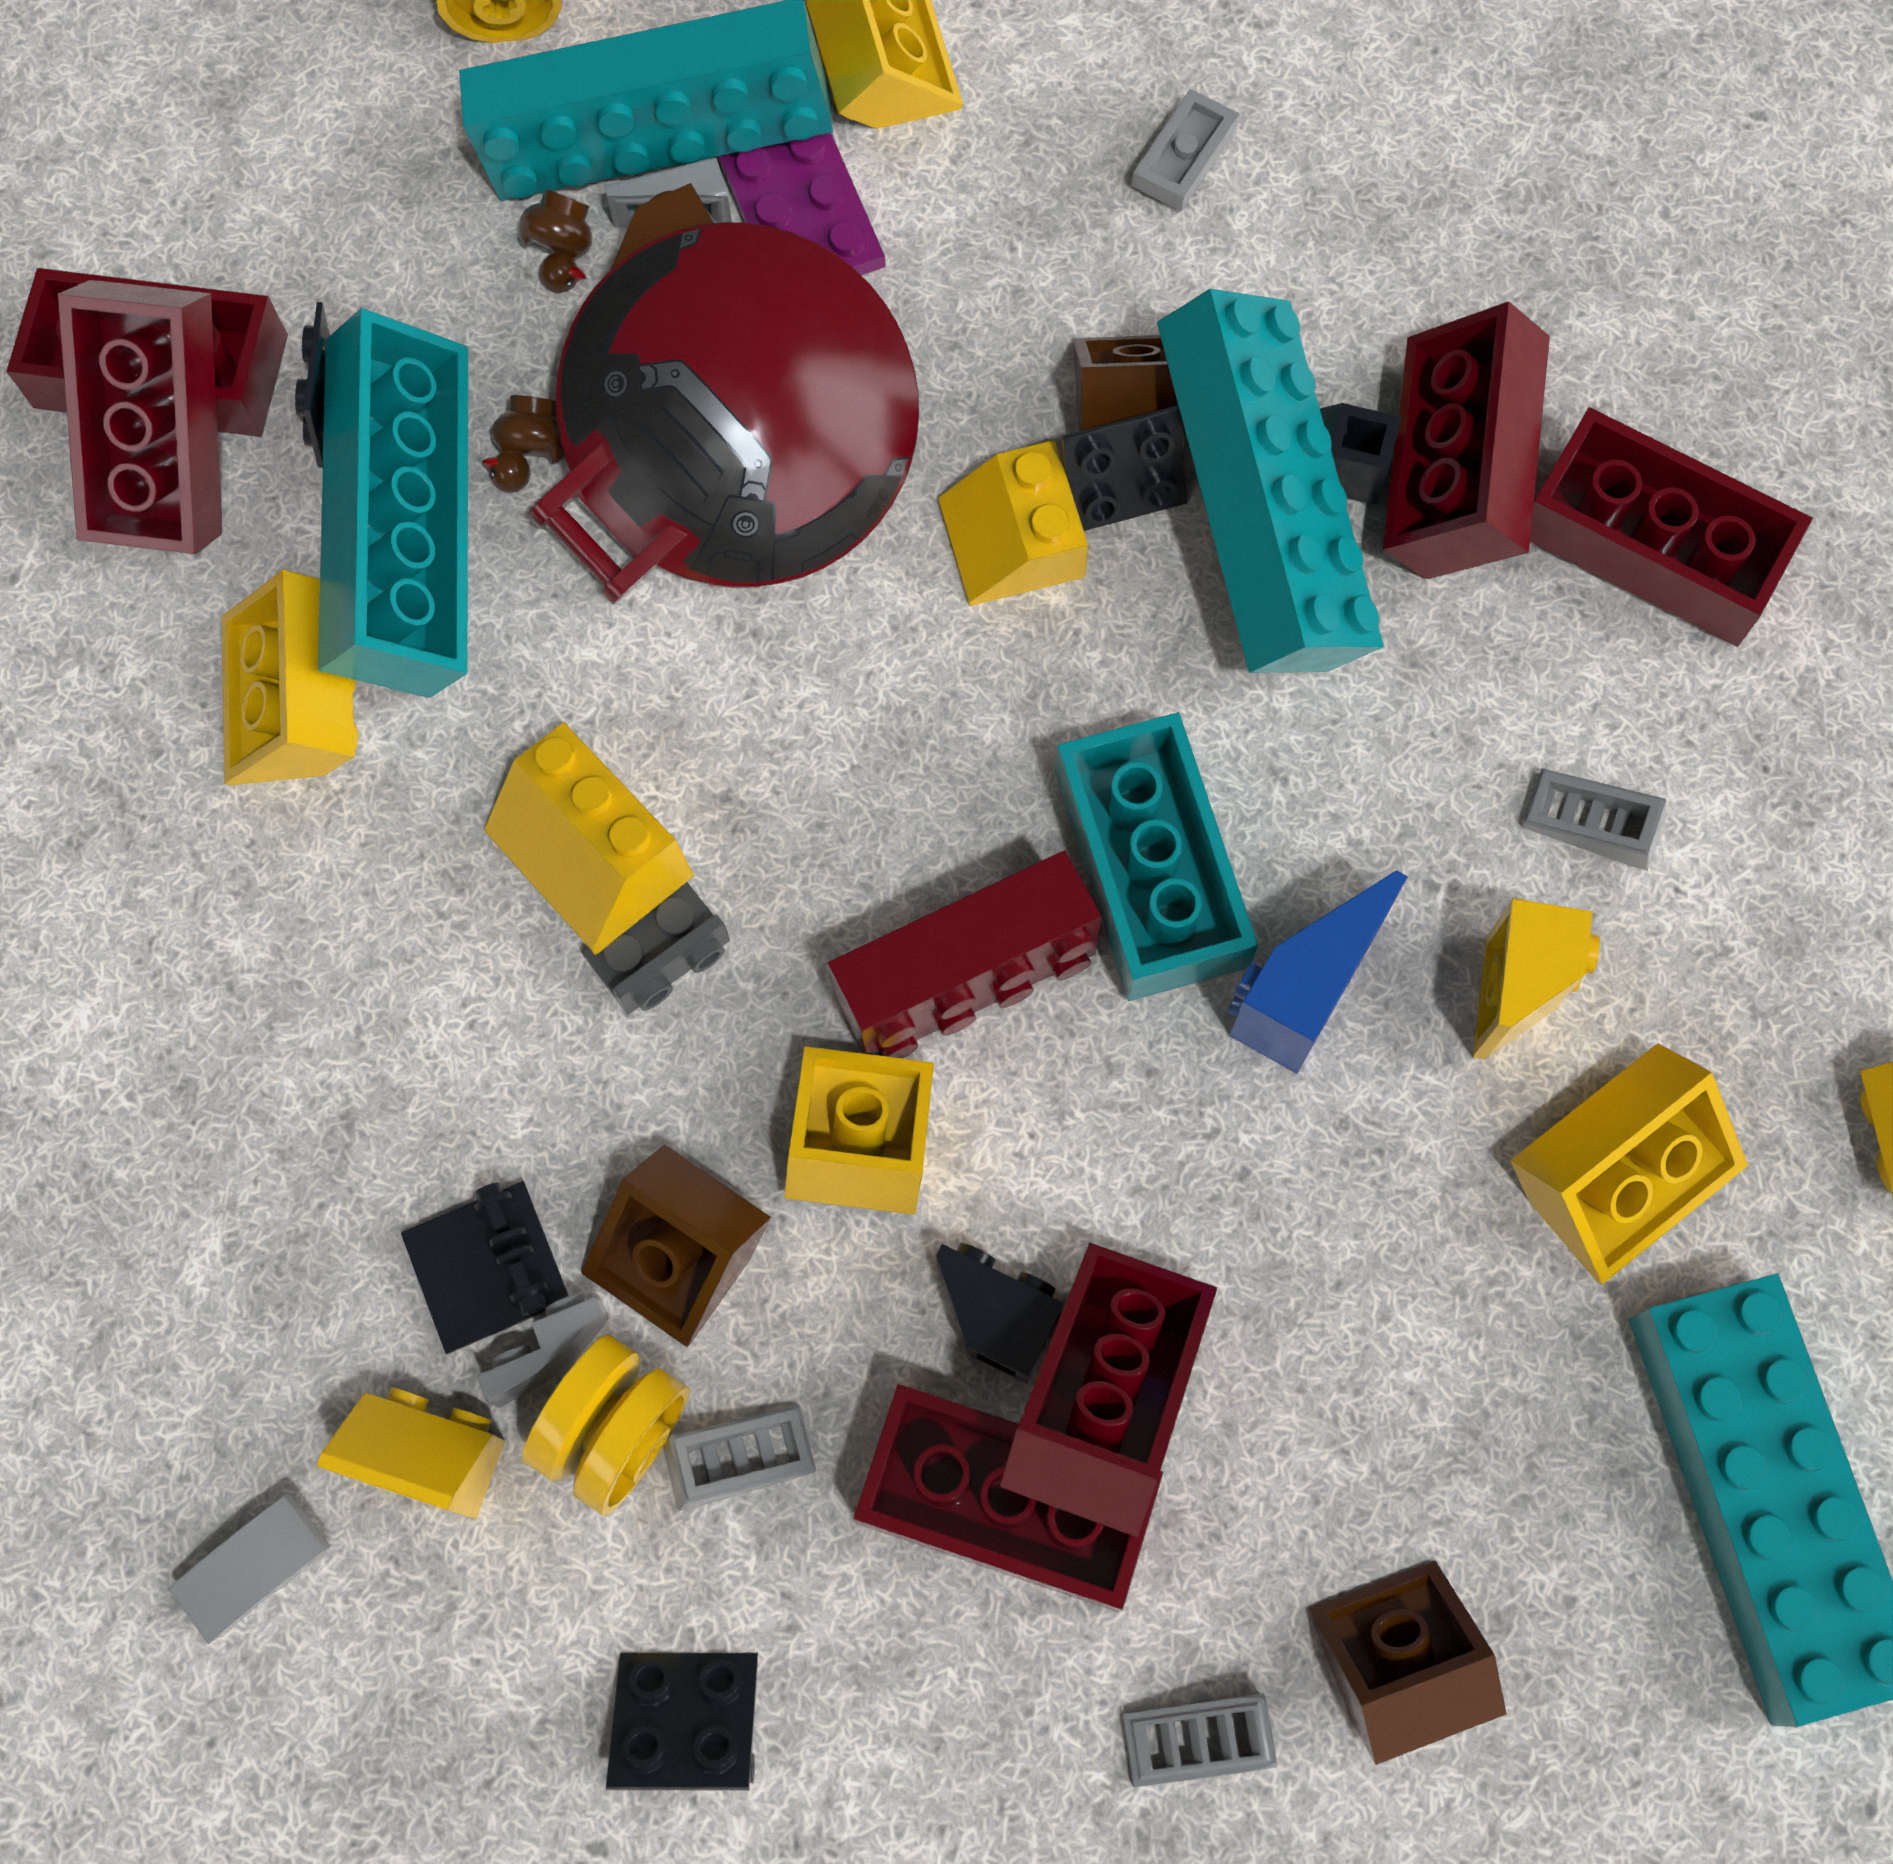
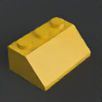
M806 0V9L812 20L819 45V55L825 65L833 93L832 100L838 110V114L843 115L849 120H855L879 129L958 111L964 106L931 0Z
M283 569L221 616L224 784L241 785L325 776L355 757L358 729L354 724L353 693L356 687V680L318 671L320 579Z
M562 722L513 761L484 828L490 839L595 956L694 877L676 839L565 722Z
M1659 1043L1654 1045L1510 1160L1529 1203L1601 1285L1748 1166L1713 1073Z

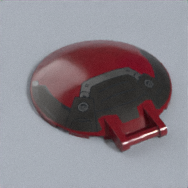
M719 222L696 225L674 231L647 243L629 254L601 279L586 298L571 324L562 349L556 383V419L560 442L570 473L531 508L528 515L541 528L547 525L602 583L604 587L601 592L613 605L626 596L656 567L670 574L674 573L687 579L707 583L709 586L733 589L759 588L760 586L780 584L804 578L828 567L857 547L878 526L895 502L904 485L913 460L919 425V392L909 348L897 321L871 284L851 265L818 243L790 231L745 222ZM576 498L582 502L634 558L623 569L612 560L565 509Z

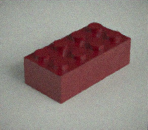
M36 269L6 370L34 409L67 413L58 302L59 293L90 280L211 293L218 432L262 437L288 333L269 296L53 269Z
M95 280L87 281L59 293L58 302L76 540L196 554L222 534L211 293Z
M1509 301L1407 337L1398 416L1402 418L1394 447L1382 550L1424 579H1432L1529 553L1550 336Z
M1588 407L1534 501L1530 542L1738 647L1762 615L1813 517Z
M1063 850L827 962L834 997L863 1054L903 1059L919 1047L917 1040L940 1030L943 1036L957 1033L971 1025L977 1019L975 1012L996 1002L1000 1008L1013 1006L1029 997L1034 992L1032 985L1052 975H1055L1058 981H1062L1084 971L1091 964L1089 957L1096 955L1102 917L1066 850Z
M1089 1242L1017 1427L1000 1487L1138 1537L1159 1478L1218 1287Z
M897 1384L853 1517L856 1524L1115 1612L1123 1611L1164 1471H1160L1138 1537L1000 1487L1019 1425L1018 1423Z

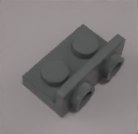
M686 882L596 956L588 947L583 949L581 953L626 1014L629 1015L639 1007L642 1011H647L659 1005L673 991L671 984L691 969L694 973H700L714 965L725 952L723 946L730 941L724 922L717 914L713 915L689 883Z

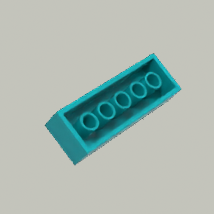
M804 0L779 1L459 70L463 127L500 201L526 198L534 194L543 193L545 188L553 191L572 186L578 187L591 182L625 175H636L644 171L682 163H694L706 158L735 152H747L759 147L793 140H805L812 136L833 132L826 77Z
M1210 288L1157 321L1248 672H1328L1384 647L1378 626L1379 614L1371 600L1362 567L1363 555L1355 541L1347 512V496L1339 482L1331 453V437L1324 426L1315 393V378L1308 368L1299 334L1300 323L1292 309L1290 300Z
M360 308L326 339L318 671L431 698L465 676L468 671V346Z
M1779 1273L1651 1307L1628 1319L1771 1726L1800 1727L1893 1700V1579Z

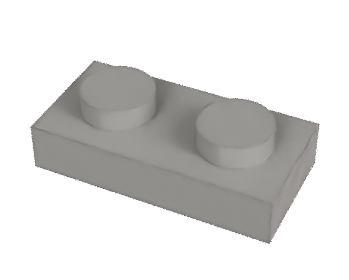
M1189 89L1133 172L1132 187L1182 212L1236 131L1240 113Z

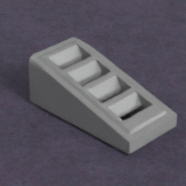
M710 158L604 186L614 228L629 227L636 207L650 201L655 195L663 191H673L689 183H692L714 223L732 222L729 199L717 158Z
M1542 768L1523 821V828L1648 871L1665 821L1666 799ZM1556 791L1567 794L1560 819L1548 817ZM1581 800L1592 803L1584 826L1573 823ZM1606 808L1617 812L1610 832L1599 830ZM1631 817L1642 821L1636 839L1625 836Z
M799 1405L669 1436L663 1446L678 1511L737 1496L812 1474L816 1471ZM779 1426L782 1429L790 1463L782 1465L777 1464L769 1429ZM754 1434L763 1469L751 1472L743 1440L744 1436ZM723 1442L728 1444L735 1477L727 1479L723 1477L716 1444ZM700 1449L708 1483L696 1486L689 1452Z
M1264 1693L1122 1714L1133 1787L1277 1768L1274 1741ZM1244 1712L1251 1754L1239 1756L1232 1713ZM1216 1716L1223 1757L1221 1759L1210 1760L1203 1717ZM1187 1720L1194 1763L1181 1765L1174 1722ZM1159 1724L1166 1767L1153 1769L1146 1726Z

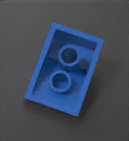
M1397 870L1277 945L1264 966L1253 960L1234 993L1235 997L1227 1013L1236 1017L1230 1037L1298 1074L1382 926L1408 876Z

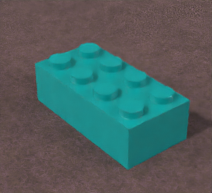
M1180 713L1165 715L1058 744L1055 775L1128 1002L1248 969L1255 956L1258 943Z

